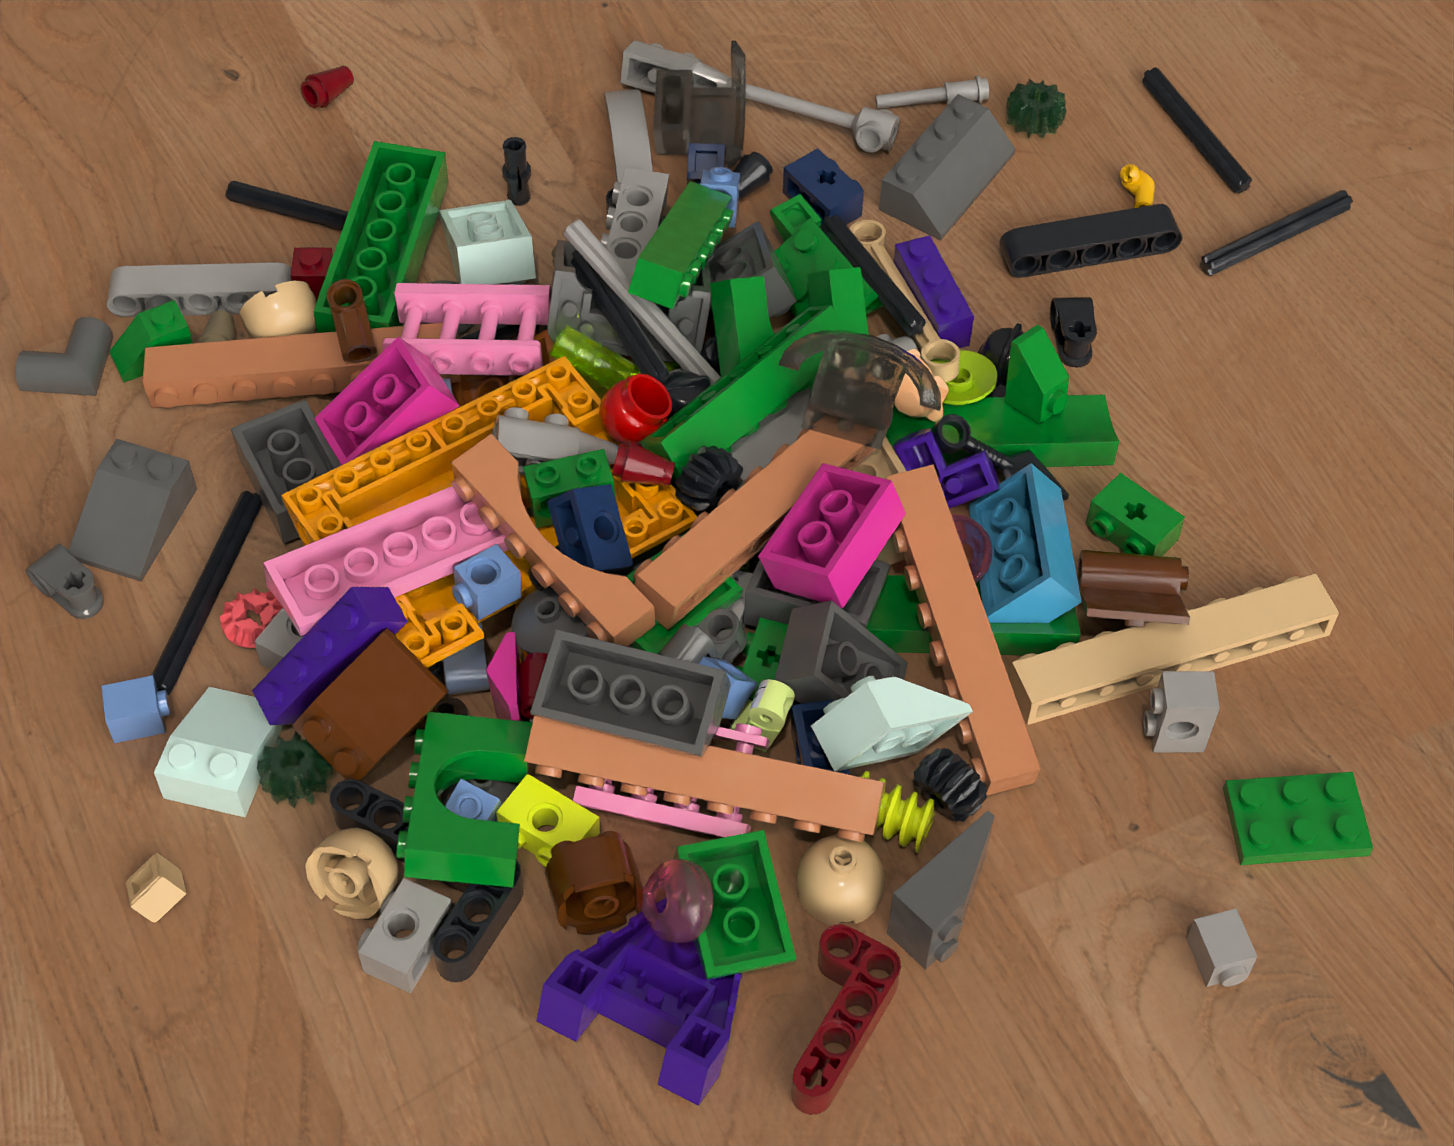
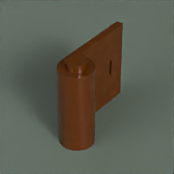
M1081 550L1077 579L1086 616L1124 619V625L1145 627V621L1189 625L1190 616L1179 595L1180 590L1186 591L1189 569L1188 566H1182L1181 558Z

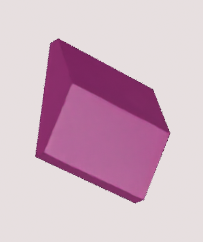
M515 632L505 634L486 669V674L497 719L526 722V717L520 713L519 665L521 664V658Z

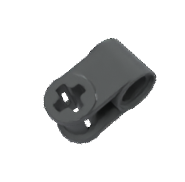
M58 543L26 568V574L32 583L45 596L51 597L76 619L91 618L102 609L104 604L103 596L99 589L94 586L93 574L62 544Z

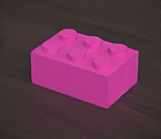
M398 336L314 420L340 464L343 465L457 409L460 405L429 358Z
M822 463L758 557L774 588L820 602L833 601L840 608H844L906 512L892 480Z

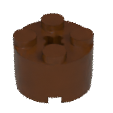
M606 831L596 837H589L576 842L562 841L551 849L552 858L546 865L545 878L557 920L564 929L567 930V925L576 927L578 934L592 935L604 933L627 922L625 915L634 908L637 913L643 908L646 897L629 845L621 839L618 832Z

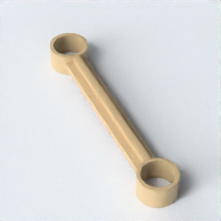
M861 220L854 223L850 230L859 241L861 239L875 240L872 242H860L926 321L923 333L920 335L916 333L912 336L921 351V359L932 374L939 376L945 383L955 379L959 373L960 350L955 343L939 338L885 249V227L874 220ZM941 358L950 362L938 364L931 362V360Z

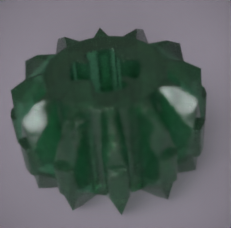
M1029 79L1026 85L1017 84L1007 98L1006 116L1008 124L1014 125L1015 133L1027 132L1028 138L1032 134H1038L1041 138H1044L1047 132L1055 134L1065 120V94L1058 92L1057 85L1047 86L1044 80L1041 83H1034Z
M296 731L289 741H285L280 736H277V747L264 746V751L262 752L264 759L257 761V771L259 776H261L259 782L266 794L271 793L272 800L277 805L287 798L289 805L293 808L296 807L298 800L305 798L306 801L312 804L314 800L313 792L326 793L328 787L326 780L332 778V766L306 739L302 741L301 735Z

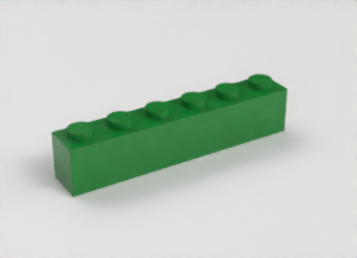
M690 181L639 255L628 293L671 309L674 308L680 297L687 298L692 284L696 283L700 271L704 270L708 258L712 257L716 244H720L724 231L727 232L734 211L728 209L732 196Z
M831 305L808 307L670 417L656 431L640 441L643 448L675 462L670 482L676 481L683 471L681 466H685L689 462V456L691 454L696 455L702 446L709 448L714 445L730 453L732 451L731 445L739 438L747 437L756 432L761 426L759 423L761 420L784 409L788 405L787 399L794 393L811 387L816 381L814 378L823 370L836 366L842 361V354L851 348L853 344Z

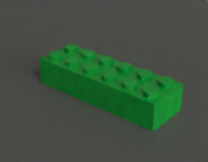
M378 141L373 142L313 311L317 333L336 332L327 300V292L334 282L345 279L355 281L360 286L371 329L402 326V323L399 322L395 289L397 283H416L449 182L445 152ZM345 303L342 307L352 305L353 303Z

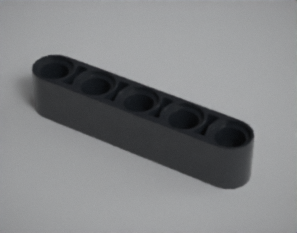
M1156 204L1009 230L1001 237L999 245L1010 273L1014 277L1024 278L1164 254L1176 249L1181 244L1183 236L1171 209L1165 204Z

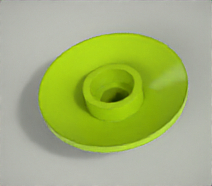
M960 350L959 373L955 379L946 382L949 392L943 403L951 405L969 404L989 395L997 383V370L994 364L987 357L979 353ZM941 358L931 360V362L938 364L950 362Z

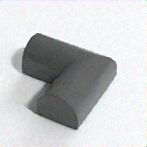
M81 317L73 324L65 353L22 350L16 363V380L19 390L96 396L113 340L110 327L97 318Z

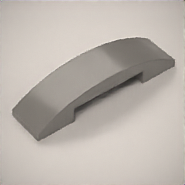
M640 90L604 92L615 159L616 181L622 182L625 167L653 172L648 130Z

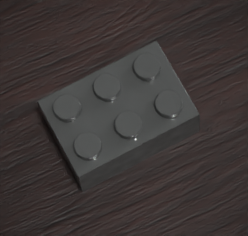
M306 400L231 428L238 458L257 494L260 495V500L283 543L300 536L281 495L341 466L314 420L315 416Z

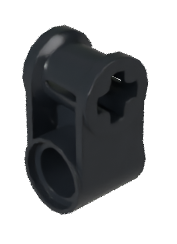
M1091 297L1052 298L1050 323L1055 335L1058 356L1061 362L1067 366L1075 368L1084 367L1092 359L1091 343L1097 335L1093 300Z

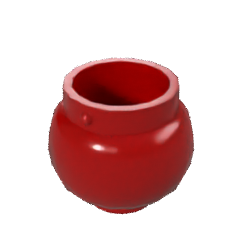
M637 374L614 383L601 399L599 415L605 431L612 439L629 446L631 442L642 446L640 441L656 431L664 422H667V416L672 411V400L665 386L656 378L647 374Z

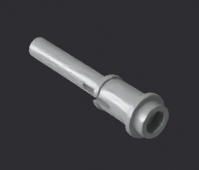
M977 75L973 80L944 82V87L875 95V103L877 109L945 101L946 105H948L959 94L981 104L983 100L989 99V85L987 78H980Z

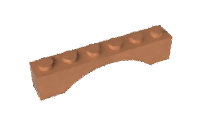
M492 434L451 462L454 474L452 486L456 493L465 502L473 501L479 508L478 514L489 529L494 530L497 528L506 536L504 541L510 552L516 558L524 557L532 566L531 571L536 580L544 588L551 586L559 595V603L566 613L573 618L578 616L587 625L585 629L590 638L628 647L655 626L654 606L627 577L603 573L583 566L562 554L542 536L531 521L521 499L518 461Z

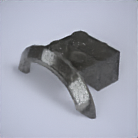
M731 40V87H694L693 70H657L653 123L657 155H688L689 143L725 144L726 166L728 169H732L743 157L746 114V56L735 40Z
M824 330L811 333L794 341L784 351L778 364L779 366L799 371L801 364L807 358L823 351L810 389L801 427L879 450L889 428L895 398L905 373L910 377L918 390L920 406L937 411L941 409V393L929 369L914 355L898 345L872 335L847 330Z

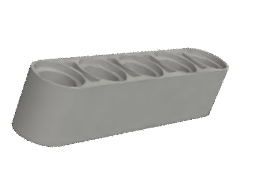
M277 262L117 267L110 275L107 308L110 312L120 317H136L140 312L175 300L183 316L212 315L215 311L219 310L226 311L231 315L240 314V310L245 302L255 294L263 291L265 297L277 292L274 285L290 282L292 267Z

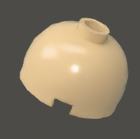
M290 281L274 285L277 292L267 297L261 291L245 302L240 310L243 325L251 339L314 334L317 329L313 312L317 299L309 285L302 281Z
M357 827L335 831L314 848L313 853L305 864L307 879L314 893L321 900L327 895L332 901L339 904L333 908L334 911L353 919H366L375 915L388 895L394 891L398 881V864L391 848L376 834Z
M835 834L819 839L806 850L797 869L796 888L802 907L814 919L828 925H837L840 922L854 921V924L863 922L877 910L883 898L885 873L878 853L865 841L858 842L839 838Z

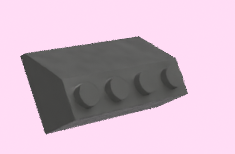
M957 94L884 176L881 183L879 210L941 241L1015 154V147L989 108Z
M556 630L530 713L534 716L702 757L720 726L731 682L725 670Z

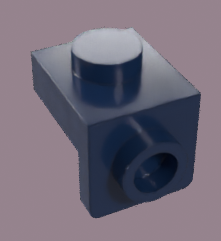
M689 143L687 185L690 181L701 184L704 170L710 171V169L715 167H724L725 144Z

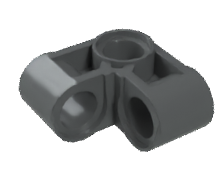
M717 609L709 613L698 626L683 624L658 654L697 664L700 663L703 657L726 660L731 663L746 646L747 635L737 615L732 610ZM733 627V630L727 637L716 638L718 631L722 628Z

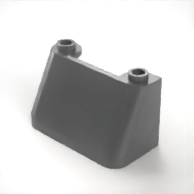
M557 240L547 325L551 340L564 347L630 356L593 298L592 289L586 287L572 265V253L576 248L569 241ZM709 262L706 263L704 270L700 271L696 283L692 284L687 298L680 297L673 309L655 303L699 353H701L711 302ZM629 309L661 360L676 362Z

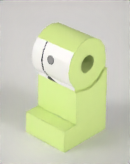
M771 679L763 680L758 687L753 701L748 699L737 719H733L729 729L735 730L737 723L761 728V736L767 737L770 740V747L785 724L786 716L795 699L794 691L782 682ZM757 748L763 752L767 751L766 749Z

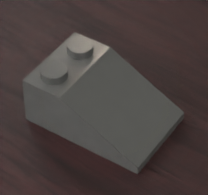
M759 221L715 247L713 259L709 261L711 283L728 279L764 276L769 318L784 314L790 309L792 304L797 302L792 285ZM711 300V302H710V309H711V311L713 312L712 300Z
M116 439L97 468L69 547L72 555L80 563L142 582L197 490L189 461Z
M759 560L745 590L744 624L757 627L760 618L789 624L792 609L822 602L774 588ZM877 560L873 562L844 608H841L865 628L868 625L890 570V564Z
M826 601L792 609L775 680L789 686L795 693V699L801 704L833 699L836 701L848 697L852 693L851 686L868 676H874L876 680L889 677H897L904 680L908 662L833 601Z
M990 811L985 812L893 893L887 934L925 970L937 959L940 962L947 960L959 945L957 939L987 853L995 817Z

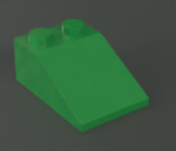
M764 830L678 846L676 848L672 866L681 904L706 980L796 961Z

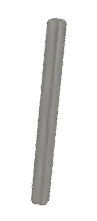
M581 220L572 222L564 230V236L683 370L700 376H708L711 385L717 381L720 376L654 302L628 293L632 277Z

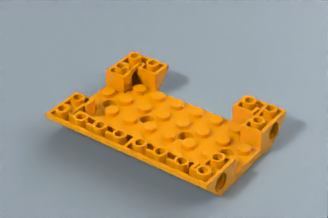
M563 356L281 496L303 545L306 546L452 487L454 474L451 462L492 434L497 415L504 416L505 410L518 407L525 409L529 413V420L544 422L545 417L550 414H561L569 419L570 427H577L584 433L615 443L618 447L620 442L612 439L602 425L599 415L601 399L569 360ZM614 464L609 465L611 473L613 471ZM520 475L521 499L525 508H530L524 475ZM613 476L616 503L631 558L689 529L697 518L693 510L682 504L681 500L675 496L676 490L671 484L666 486L662 484L620 482L621 478ZM530 517L531 521L535 525L533 517ZM554 525L537 528L542 536L554 547L559 544ZM510 550L504 552L521 572V598L479 621L468 608H465L462 603L458 604L452 593V587L455 586L454 573L394 597L407 620V623L395 636L426 668L484 638V632L478 623L516 604L537 590L531 583L528 571L532 566L524 557L518 559Z

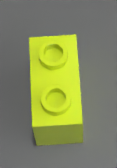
M529 774L524 777L496 812L497 822L520 824L518 849L522 847L534 854L538 862L545 868L552 858L551 849L557 843L567 840L576 842L581 839L596 837L600 834L599 816ZM544 825H552L555 827L554 829L546 832L537 830L539 827Z

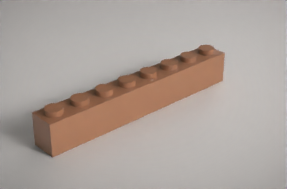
M443 323L421 324L417 339H440ZM404 326L371 329L377 353L372 355L368 361L356 364L343 360L336 332L145 348L143 386L151 408H170L184 405L250 401L278 397L288 398L291 396L324 395L342 392L383 352L382 344L385 338H397L398 336L401 338ZM439 374L442 379L450 378L451 383L461 382V375Z
M854 392L843 402L835 401L829 406L823 418L817 424L810 422L803 428L792 445H782L773 455L771 462L764 468L761 466L756 467L748 475L741 488L737 491L732 488L726 492L720 499L716 509L710 514L706 511L701 513L684 536H674L665 545L659 557L654 561L651 559L644 561L633 575V579H635L634 586L654 606L655 619L667 630L673 627L766 546L822 463L853 470L881 446L890 421Z
M934 464L886 476V479L892 480L906 512L891 535L893 546L897 554L903 553L907 564L904 567L907 587L910 591H916L920 602L916 605L920 625L923 629H929L933 640L929 643L931 658L936 667H942L946 679L942 681L944 695L968 703L973 710L971 714L956 724L960 742L962 744L968 743L972 758L969 759V764L980 775V780L986 785L987 796L1033 784L1041 768Z
M538 716L533 718L524 762L537 764L535 773L561 778L562 770L579 773L577 782L603 787L605 779L622 782L620 791L646 796L648 788L665 791L663 798L665 801L689 805L691 797L708 800L706 807L708 810L731 815L733 814L734 806L751 810L750 819L776 824L777 815L795 819L793 828L820 833L821 825L839 828L837 837L858 842L864 841L865 834L875 836L885 788V782L714 746H708L704 755L698 757Z

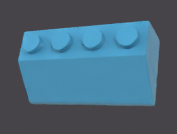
M1030 463L1000 483L998 490L985 494L969 504L982 604L989 623H1049L1082 602L1061 488Z

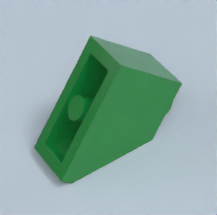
M173 300L138 313L109 351L123 383L143 376L145 348L193 344L189 327L176 301Z
M1037 324L1011 341L1004 402L1041 424L1052 415L1059 414L1065 408L1068 402L1069 375L1045 329Z

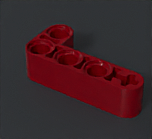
M843 924L832 925L822 933L818 951V967L821 973L828 979L843 986L795 1066L792 1077V1101L797 1109L809 1115L820 1114L831 1105L894 997L900 977L901 960L893 949ZM834 948H840L847 951L849 955L836 957L829 953V951ZM880 969L888 973L889 976L879 979L873 977L869 971ZM858 1005L864 1007L868 1013L857 1016L851 1014L847 1008ZM836 1042L842 1044L846 1051L832 1053L824 1046ZM819 1069L822 1072L821 1085H815L812 1090L807 1089L806 1087H811L815 1082Z

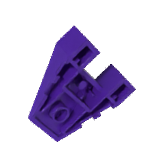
M669 895L630 918L628 925L614 934L610 930L598 937L597 943L585 951L581 952L577 949L568 954L543 984L536 1021L577 1042L599 1013L666 1048L657 1085L699 1106L720 1076L730 1038L742 973L706 980L681 900Z

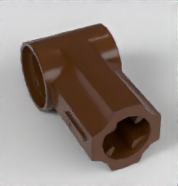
M348 279L339 280L329 287L327 300L343 360L351 361L355 364L368 361L372 355L377 353L362 290L355 281ZM345 303H353L352 305L342 307Z

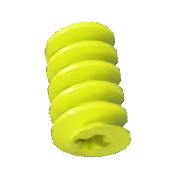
M866 770L860 777L869 779L870 772ZM882 777L879 781L885 782L886 785V779ZM897 784L889 794L885 792L884 788L876 831L883 824V838L886 840H890L899 831V845L902 847H907L915 838V851L919 853L927 839L935 817L933 813L934 800L930 798L922 807H918L917 792L913 791L906 800H902L901 785Z

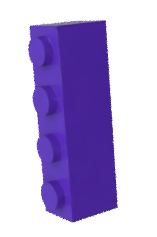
M351 587L258 683L252 692L269 725L294 724L313 701L383 631L388 628L395 635L407 623L389 587Z

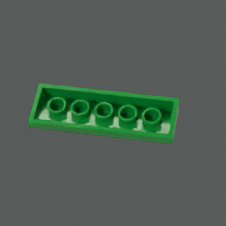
M1105 394L1068 395V402L1065 408L1059 414L1052 415L1041 424L1004 402L1005 397L983 398L979 401L963 405L942 403L943 417L948 414H956L963 417L970 426L972 437L1007 456L1031 450L1045 467L1114 465L1120 441L1111 422ZM889 400L893 409V417L885 436L894 449L893 445L899 439L921 429H932L936 422L931 421L927 417H911L899 412L892 400ZM943 425L942 434L944 438L950 443H958V431L951 425ZM962 449L954 454L942 453L946 465L972 455Z
M887 575L866 629L895 653L930 654L929 643L933 640L929 629H923L920 625L916 605L920 602L916 591L908 589L904 575ZM973 577L982 601L979 577ZM1075 607L1049 623H990L1000 655L1023 656L1030 653L1038 655L1055 650L1058 646L1067 642L1079 643L1081 636Z

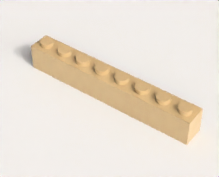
M1317 574L1302 578L1294 576L1275 586L1268 588L1256 587L1247 591L1244 595L1230 599L1218 598L1206 606L1192 610L1186 609L1190 616L1189 625L1145 621V627L1132 626L1117 632L1105 631L1096 635L1093 639L1076 644L1074 642H1067L1058 646L1055 650L1045 653L1023 655L1012 662L1009 680L1026 724L1029 725L1157 687L1162 671H1211L1329 636L1339 611Z

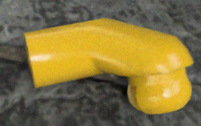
M1125 165L1120 170L1119 175L1124 188L1135 196L1134 208L1153 205L1155 189L1153 179L1145 172L1139 170L1136 165Z

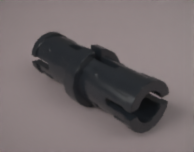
M511 137L503 143L505 163L502 167V176L507 182L508 200H511L516 206H522L530 200L528 180L531 177V166L526 159L527 148L525 141L519 137Z

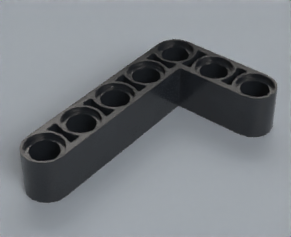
M346 779L337 783L331 790L330 804L338 829L357 827L376 834L391 848L395 858L405 863V859L397 858L399 832L408 831L409 823H403L404 802L359 780ZM351 804H359V806L353 810L344 809L346 806H349ZM389 822L397 823L392 828H381L384 824ZM516 861L513 888L441 881L463 893L433 940L436 967L440 976L445 980L462 982L469 979L523 897L522 874L518 861ZM476 914L488 915V917L481 922H474L469 920L472 916ZM452 950H462L465 952L458 958L451 959L445 957Z

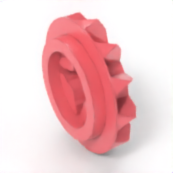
M254 587L253 591L248 594L242 595L237 592L236 598L232 602H225L223 615L220 616L223 633L235 645L245 648H256L254 641L283 607L271 591L263 593ZM247 610H253L254 613L260 614L261 626L251 618L247 619Z

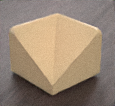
M158 853L154 854L126 881L130 907L151 922H157L187 894L181 870Z

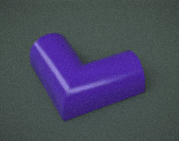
M931 428L913 432L899 439L893 445L906 471L934 464L949 509L998 490L1000 487L992 461L985 450L946 465Z

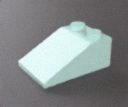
M511 200L439 210L443 231L459 284L504 283L505 285H521L528 279L536 278L532 236Z
M868 676L851 686L852 693L848 697L838 699L827 705L823 709L825 715L811 725L834 772L918 754L971 714L973 710L968 703L897 677L876 680L874 676Z
M209 687L170 735L154 771L163 798L246 817L283 725H269L256 697Z

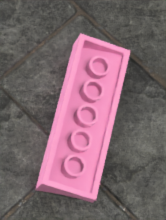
M452 486L263 562L268 589L282 605L300 636H303L351 587H389L393 596L397 597L454 573V566L495 544L503 552L509 549L504 541L506 536L497 528L494 530L489 529L478 514L479 508L474 502L462 500Z

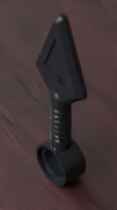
M948 414L942 417L932 427L931 430L942 453L954 454L962 449L973 455L985 450L993 466L1002 471L1005 480L1032 463L1061 488L1063 501L1069 498V493L1031 450L1011 456L998 452V450H994V448L972 437L967 421L956 414ZM943 425H951L958 431V443H950L944 438L942 434Z

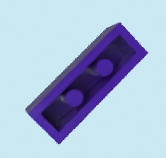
M928 235L895 244L893 262L939 338L955 343L959 349L970 346L974 315L931 236Z

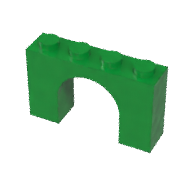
M861 267L826 270L807 274L811 307L831 305L853 344L851 348L842 354L843 359L834 366V372L841 369V363L846 360L850 362L851 366L856 365V362L872 360ZM764 276L728 279L710 283L721 377L775 334L769 320ZM823 370L819 374H824L826 372L825 370Z
M435 712L428 713L425 729H417L414 755H420V761L411 762L408 787L415 789L414 796H405L403 823H409L408 831H400L398 837L397 858L405 859L404 877L513 888L520 824L465 818L448 810L438 797L449 786L458 783L460 779H485L520 783L528 771V762H524L532 722Z

